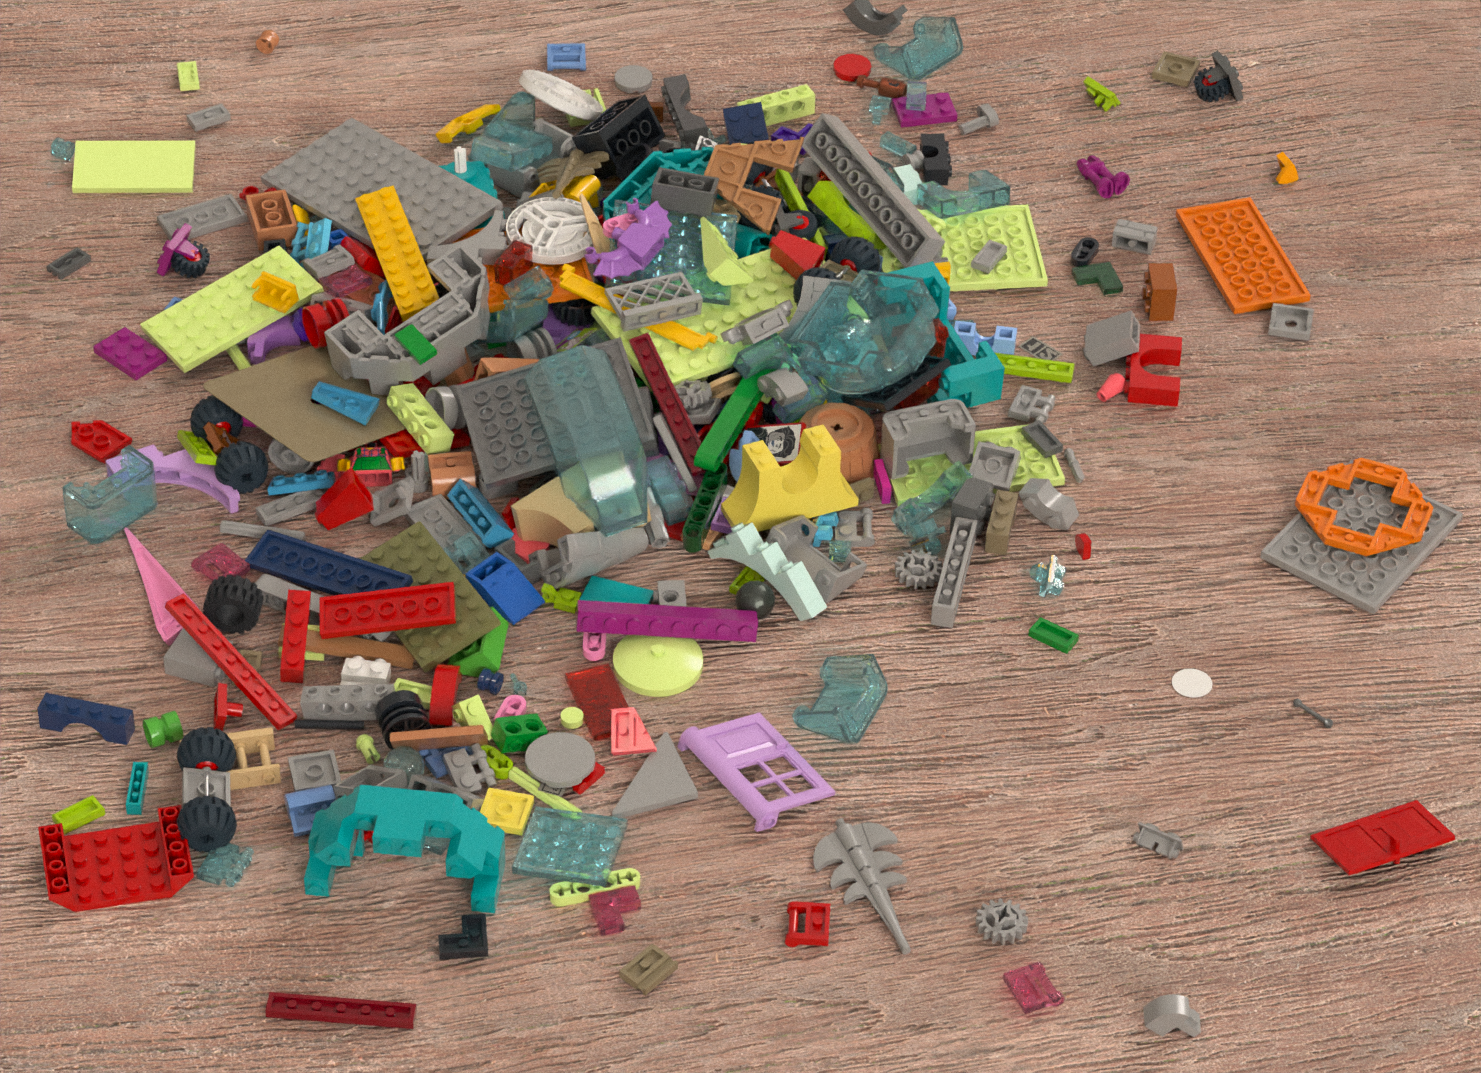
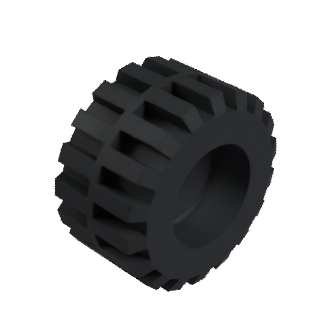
M232 575L220 576L218 580L214 579L209 585L203 605V614L222 632L227 631L230 634L248 632L258 622L264 600L262 591L247 578L243 579L238 575L236 577Z

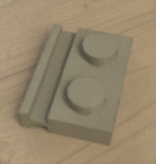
M652 943L619 971V977L636 990L640 989L643 991V995L646 996L678 969V961L670 959L667 953Z

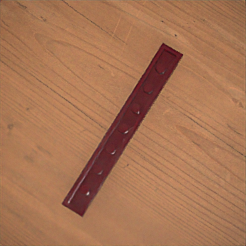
M647 332L629 339V345L692 476L696 477L706 473L707 470L694 466L696 452L702 443L649 333Z

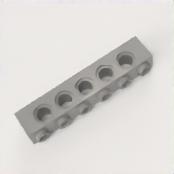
M956 517L932 605L931 625L953 628L976 541L978 520Z

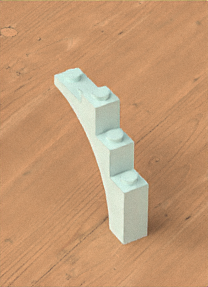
M741 522L731 528L732 532L725 536L726 538L723 537L713 543L714 547L707 551L711 559H732L758 572L780 592L800 621L811 619L827 608L803 562H788L777 542L768 544L767 541L763 542L753 522L745 525Z

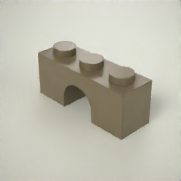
M997 490L986 532L985 552L1000 555L1007 554L1011 527L1014 525L1017 513L1018 493Z

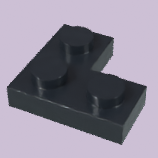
M486 914L461 915L462 933L438 935L440 960L488 957Z

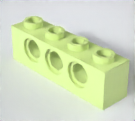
M807 84L737 103V106L761 102L766 126L815 113V94Z
M413 383L391 386L386 404L425 453L431 455L449 452L454 434Z

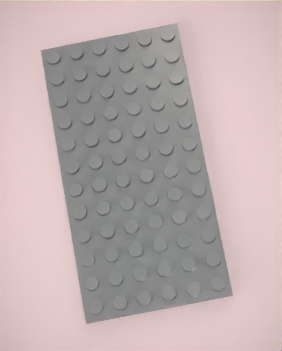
M353 118L346 120L337 128L329 131L320 139L315 140L312 144L301 149L298 153L261 176V181L266 186L273 187L276 190L285 189L288 199L322 219L332 220V225L343 229L344 232L373 249V244L355 198L394 185L424 261L427 260L429 246L451 244L493 216L495 210L503 209V204L500 200Z

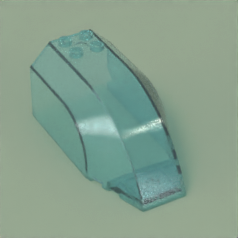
M580 345L540 359L523 379L533 418L564 495L576 504V507L593 522V525L605 537L647 523L648 465L635 421L606 351Z

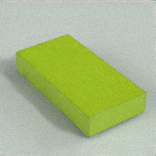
M92 795L53 814L52 821L55 824L62 823L65 835L106 815L105 808Z

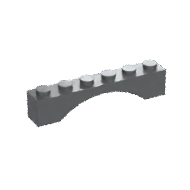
M686 75L663 78L664 86H661L662 97L665 99L666 106H668L676 132L679 133L680 142L684 141L685 145L690 142L696 145L700 135L709 139L704 118L696 116L685 109L686 104L691 100L690 87Z

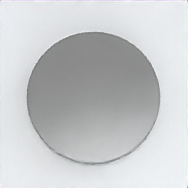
M565 732L550 733L537 738L529 745L525 754V766L532 779L546 783L547 787L567 788L582 783V780L593 772L595 752L590 743L578 735Z

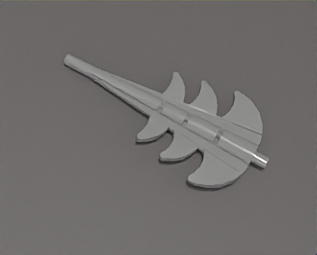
M842 818L836 820L837 829L835 832L822 838L815 847L813 855L815 870L819 872L828 865L843 863L832 874L831 889L834 890L844 883L855 881L856 883L852 884L844 895V904L847 905L856 899L867 897L893 934L902 953H910L911 948L902 933L887 891L889 887L907 883V877L896 872L881 873L885 868L902 865L903 860L896 854L888 851L874 852L875 849L883 845L896 844L898 842L897 837L891 830L881 824L864 822L852 826L849 823H845Z

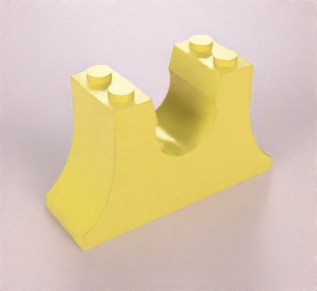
M824 425L804 429L799 441L801 448L798 456L791 463L782 467L779 466L763 440L742 445V468L739 480L729 497L721 503V511L731 527L741 522L744 525L753 522L756 530L760 532L801 515L809 519L858 506V497L840 472L841 450Z

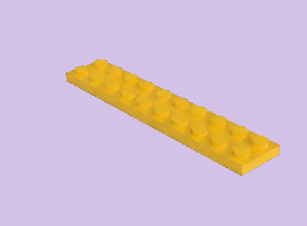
M394 185L369 194H363L355 198L402 321H406L440 298Z

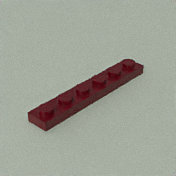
M269 992L265 1013L266 1017L413 1029L417 1004Z

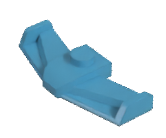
M387 280L379 284L378 289L380 293L374 295L373 309H371L372 320L377 322V329L383 335H385V328L388 323L386 308L390 298L393 297Z

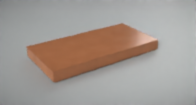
M473 725L390 733V742L396 752L472 746L476 743L485 745L488 744V735L484 726Z

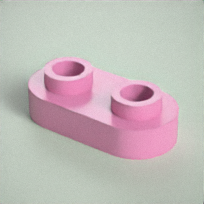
M626 213L606 220L603 224V234L613 239L611 235L616 227L626 231L632 223H638L635 214Z
M584 632L583 656L591 661L602 659L605 656L606 633Z
M511 695L505 698L494 717V722L499 717L524 715L526 713V700L519 695Z

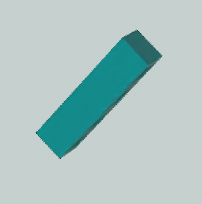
M133 762L126 800L127 815H142L149 775L148 762Z

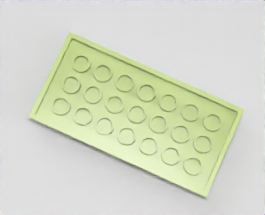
M277 246L140 325L142 331L186 373L310 302L312 295L322 293L324 289L285 250ZM263 271L296 285L299 300L285 314L253 300L252 295L258 290L259 286L256 289L251 288V286L261 276Z
M1026 425L975 431L973 457L978 442H992L997 446H1009L1020 451L1021 460L1016 476L1013 477L1009 492L1020 491L1030 478L1049 479L1052 486L1065 484V477L1056 455L1044 458L1021 434L1022 427ZM878 444L879 452H881V444ZM945 454L906 461L909 465V473L905 477L892 480L887 472L897 506L903 507L954 500L967 479L972 463L957 466L952 464ZM993 489V493L996 494L998 489Z

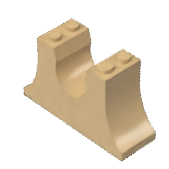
M622 449L581 461L511 505L517 534L523 541L546 542L557 547V539L565 535L595 532L593 521L598 519L612 518L618 520L625 528H641L652 521L646 489L627 474Z

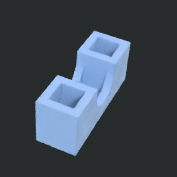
M955 321L954 330L971 355L976 356L978 344L983 341H987L995 353L1014 355L1017 328L997 326L993 336L983 337L977 333L976 323Z

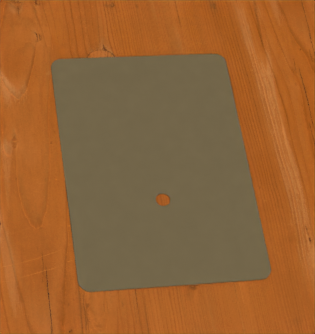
M309 346L203 384V388L309 462L324 460L406 429L386 404L388 395L372 394L369 380L357 379L352 376L344 380L332 368L328 346L318 349ZM442 379L437 387H448L445 379ZM320 381L379 398V406L365 426L324 404H313L310 400L312 399V391L317 383Z

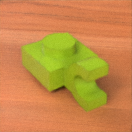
M546 583L543 584L541 589L545 603H554L555 609L575 614L577 601L582 595L581 592L562 587L558 592L552 585Z

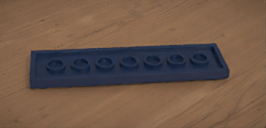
M272 530L265 532L244 560L248 568L333 596L410 587L413 583L411 575Z

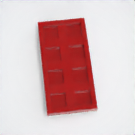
M453 428L451 431L454 437L450 449L469 446L470 438L462 429L456 430ZM407 429L379 439L395 458L411 457L413 451L416 450L425 454V451Z

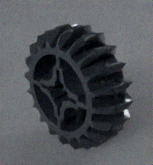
M586 299L552 303L554 315L557 320H561L562 324L567 323L568 326L575 325L577 328L578 326L585 327L588 324L593 326L594 322L598 323L591 314L592 307L598 305Z

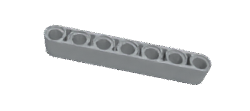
M262 574L255 582L257 588L262 591L263 605L285 614L288 589L309 591L268 574ZM311 592L309 623L320 625L319 597L324 596ZM392 631L354 635L351 637L384 642Z

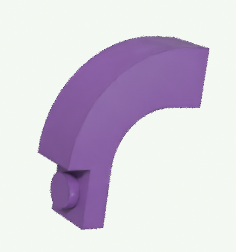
M282 317L249 336L247 347L248 359H251V364L256 365L265 362L267 353L276 347L300 346L301 339L292 326L294 317Z

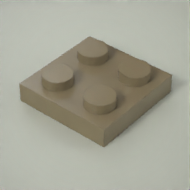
M1164 51L1152 71V78L1188 87L1200 67V60Z

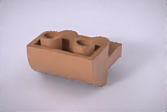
M471 451L428 455L432 497L442 494L445 499H449L447 494L459 479L476 487Z

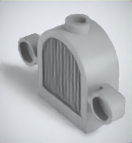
M790 299L773 308L763 310L740 321L733 328L722 332L720 335L724 342L728 341L730 344H735L739 341L743 345L755 344L789 326L786 318L790 316V309L793 308Z

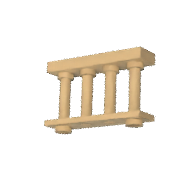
M272 727L227 733L234 744L239 768L226 771L230 772V790L281 783L280 765H271L269 755L270 750H275ZM260 752L262 766L248 768L246 754Z

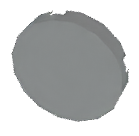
M629 65L617 70L614 81L616 87L623 92L633 93V91H638V93H641L652 86L653 75L645 67Z

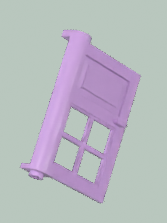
M760 712L700 730L693 726L687 728L679 739L678 748L681 751L690 749L756 819L754 828L756 832L772 828L776 824L779 812L835 795V790ZM784 757L796 770L776 775L764 762ZM758 764L770 776V778L750 783L741 774L739 769ZM802 775L813 789L794 794L781 780ZM775 782L788 796L768 802L756 788Z

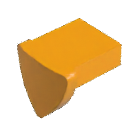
M1284 152L1276 155L1281 169L1276 181L1279 184L1297 181L1299 178L1293 162Z

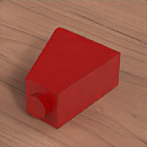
M780 230L776 237L773 236L770 241V258L796 280L804 271L821 267L825 254V247L782 230Z
M350 468L318 499L315 517L318 523L323 524L327 530L333 529L373 511L372 494L355 471Z

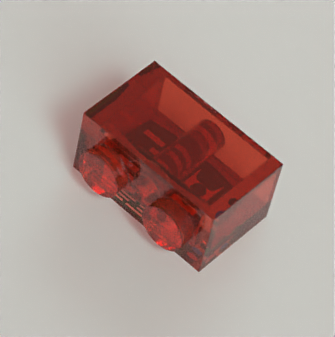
M514 240L494 263L495 283L514 288L533 266V246Z

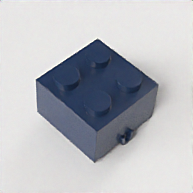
M761 102L723 109V120L729 145L769 140Z

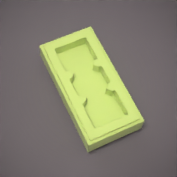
M196 61L177 63L180 91L199 90Z

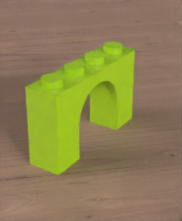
M832 181L817 182L807 197L848 237L867 239L868 242L874 245V249H885L887 247L862 216L849 207L850 202Z

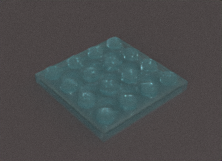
M536 806L512 865V874L606 887L628 827V819Z

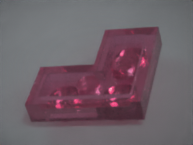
M635 885L588 895V901L601 936L623 932L625 925L620 913L641 909V901Z

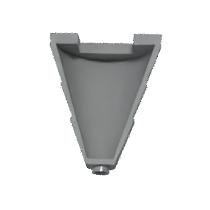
M644 527L574 533L557 539L558 549L549 551L545 549L537 550L529 554L528 557L530 563L534 560L539 562L540 579H543L544 583L552 585L557 589L634 557L646 550L649 539L647 534H645Z

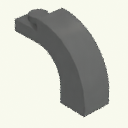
M854 0L843 9L846 16L859 29L878 36L889 34L897 28L903 19L902 15L908 11L902 5L890 13H883L875 9L869 0Z

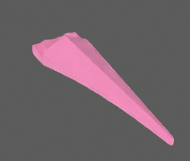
M125 528L126 536L147 592L156 628L164 642L170 646L183 627L165 609L166 602L183 593L193 603L194 601L132 532Z

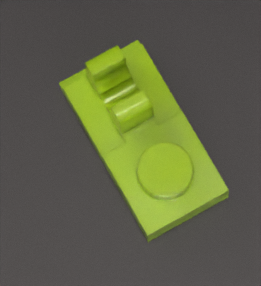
M1087 76L1083 81L1087 88L1086 92L1092 97L1097 96L1094 100L1096 106L1099 107L1101 103H1104L1102 109L1105 112L1111 106L1116 107L1120 105L1116 94L1094 79Z

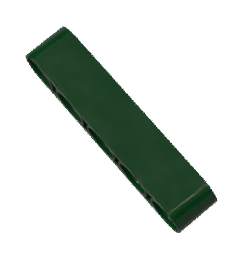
M723 462L716 472L706 471L683 527V548L687 552L695 553L703 547L711 527V522L717 512L728 483L727 466Z

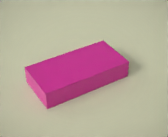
M883 459L874 460L873 477L881 503L889 504L891 501L890 481Z

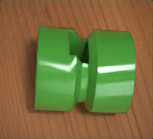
M175 711L162 714L160 719L155 716L142 722L145 737L151 749L165 745L166 740L172 743L184 737L180 719Z

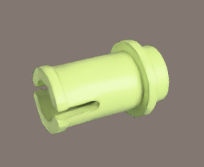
M363 734L356 739V747L358 750H361L366 762L373 764L374 762L371 757L373 756L375 762L380 759V754L373 745V738Z

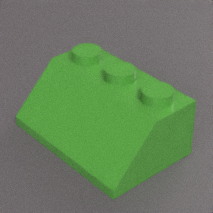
M493 606L490 608L499 618L501 625L449 657L448 665L460 666V672L463 675L479 678L484 668L490 669L492 673H496L500 668L509 623Z

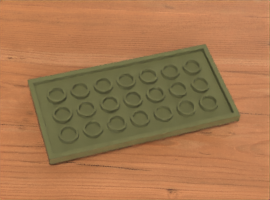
M421 521L411 525L360 558L411 575L413 578L411 586L454 582L456 624L393 631L424 673L501 625L499 618Z

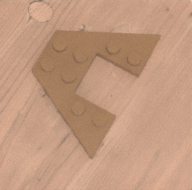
M800 137L799 140L783 141V139H777L776 141H754V144L741 145V143L715 145L704 175L719 178L717 193L764 233L769 235L778 213L781 199L744 188L753 161L792 173L804 143V137Z

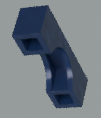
M45 693L37 708L39 725L43 729L62 732L64 727L69 724L81 723L97 730L105 741L128 745L135 731L134 715L131 709Z

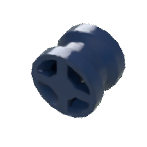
M484 668L479 676L477 688L482 691L489 690L490 694L497 695L503 685L504 675L499 672L492 673L490 669Z

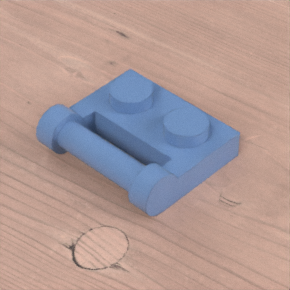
M585 43L547 44V71H553V69H580V71H586Z

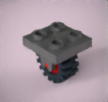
M1218 50L1211 54L1215 67H1209L1210 70L1204 68L1203 73L1200 71L1198 76H1195L1194 85L1197 95L1205 102L1207 99L1209 102H1212L1213 99H1215V102L1219 101V97L1223 99L1224 94L1228 95V93L1236 101L1243 99L1241 91L1243 86L1237 78L1239 73L1236 67L1230 66L1231 64L1226 55L1222 56Z

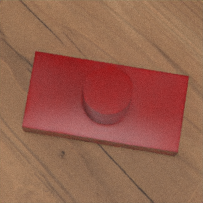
M218 683L214 696L213 728L223 731L227 716L241 718L243 704L227 702V684Z

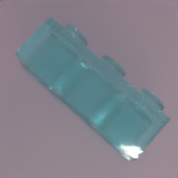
M889 131L880 137V147L900 157L906 153L912 154L913 151L917 150L916 145Z

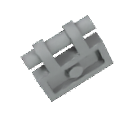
M1022 385L1009 408L1008 417L1026 422L1032 417L1035 418L1034 422L1040 420L1042 423H1045L1049 417L1048 413L1055 406L1054 401L1056 398L1054 395L1043 397L1042 390Z
M479 743L471 746L473 755L468 756L465 748L444 754L442 760L454 787L471 794H477L482 790L480 784L486 781L488 788H493L497 785L494 779L495 773L489 767L486 760L488 758L485 750L481 749ZM477 763L481 770V773L478 774L475 773L472 766Z

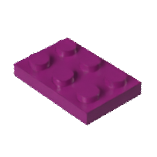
M948 92L892 98V107L901 128L957 121L958 115Z
M126 327L93 346L95 354L134 380H138L167 361V355Z

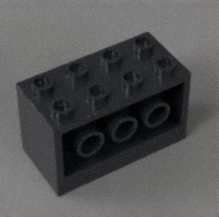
M644 94L618 100L574 135L572 139L577 149L581 150L584 154L595 151L608 153L609 160L600 162L601 167L594 169L595 173L592 174L597 178L606 179L611 175L617 177L615 172L616 165L629 148L638 143H645L650 148L659 145V141L666 135Z

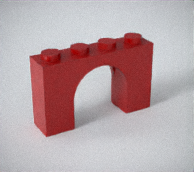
M1140 333L1139 352L1126 356V367H1130L1126 368L1125 380H1129L1125 381L1124 394H1128L1127 402L1178 407L1180 377L1154 375L1145 371L1143 367L1153 364L1180 366L1182 337Z

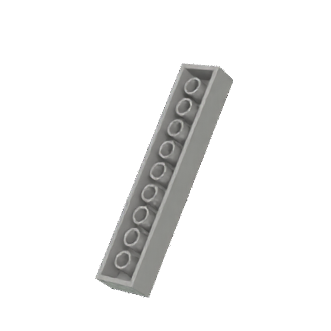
M822 113L805 136L802 147L905 268L931 262L944 245V239L842 121L836 116Z

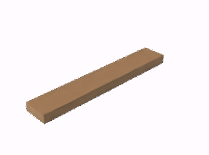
M285 625L281 626L278 646L283 647ZM309 629L307 631L306 651L345 658L361 656L365 660L370 661L380 658L384 659L387 663H391V666L409 669L413 667L414 658L403 645L351 636L321 639L320 631Z

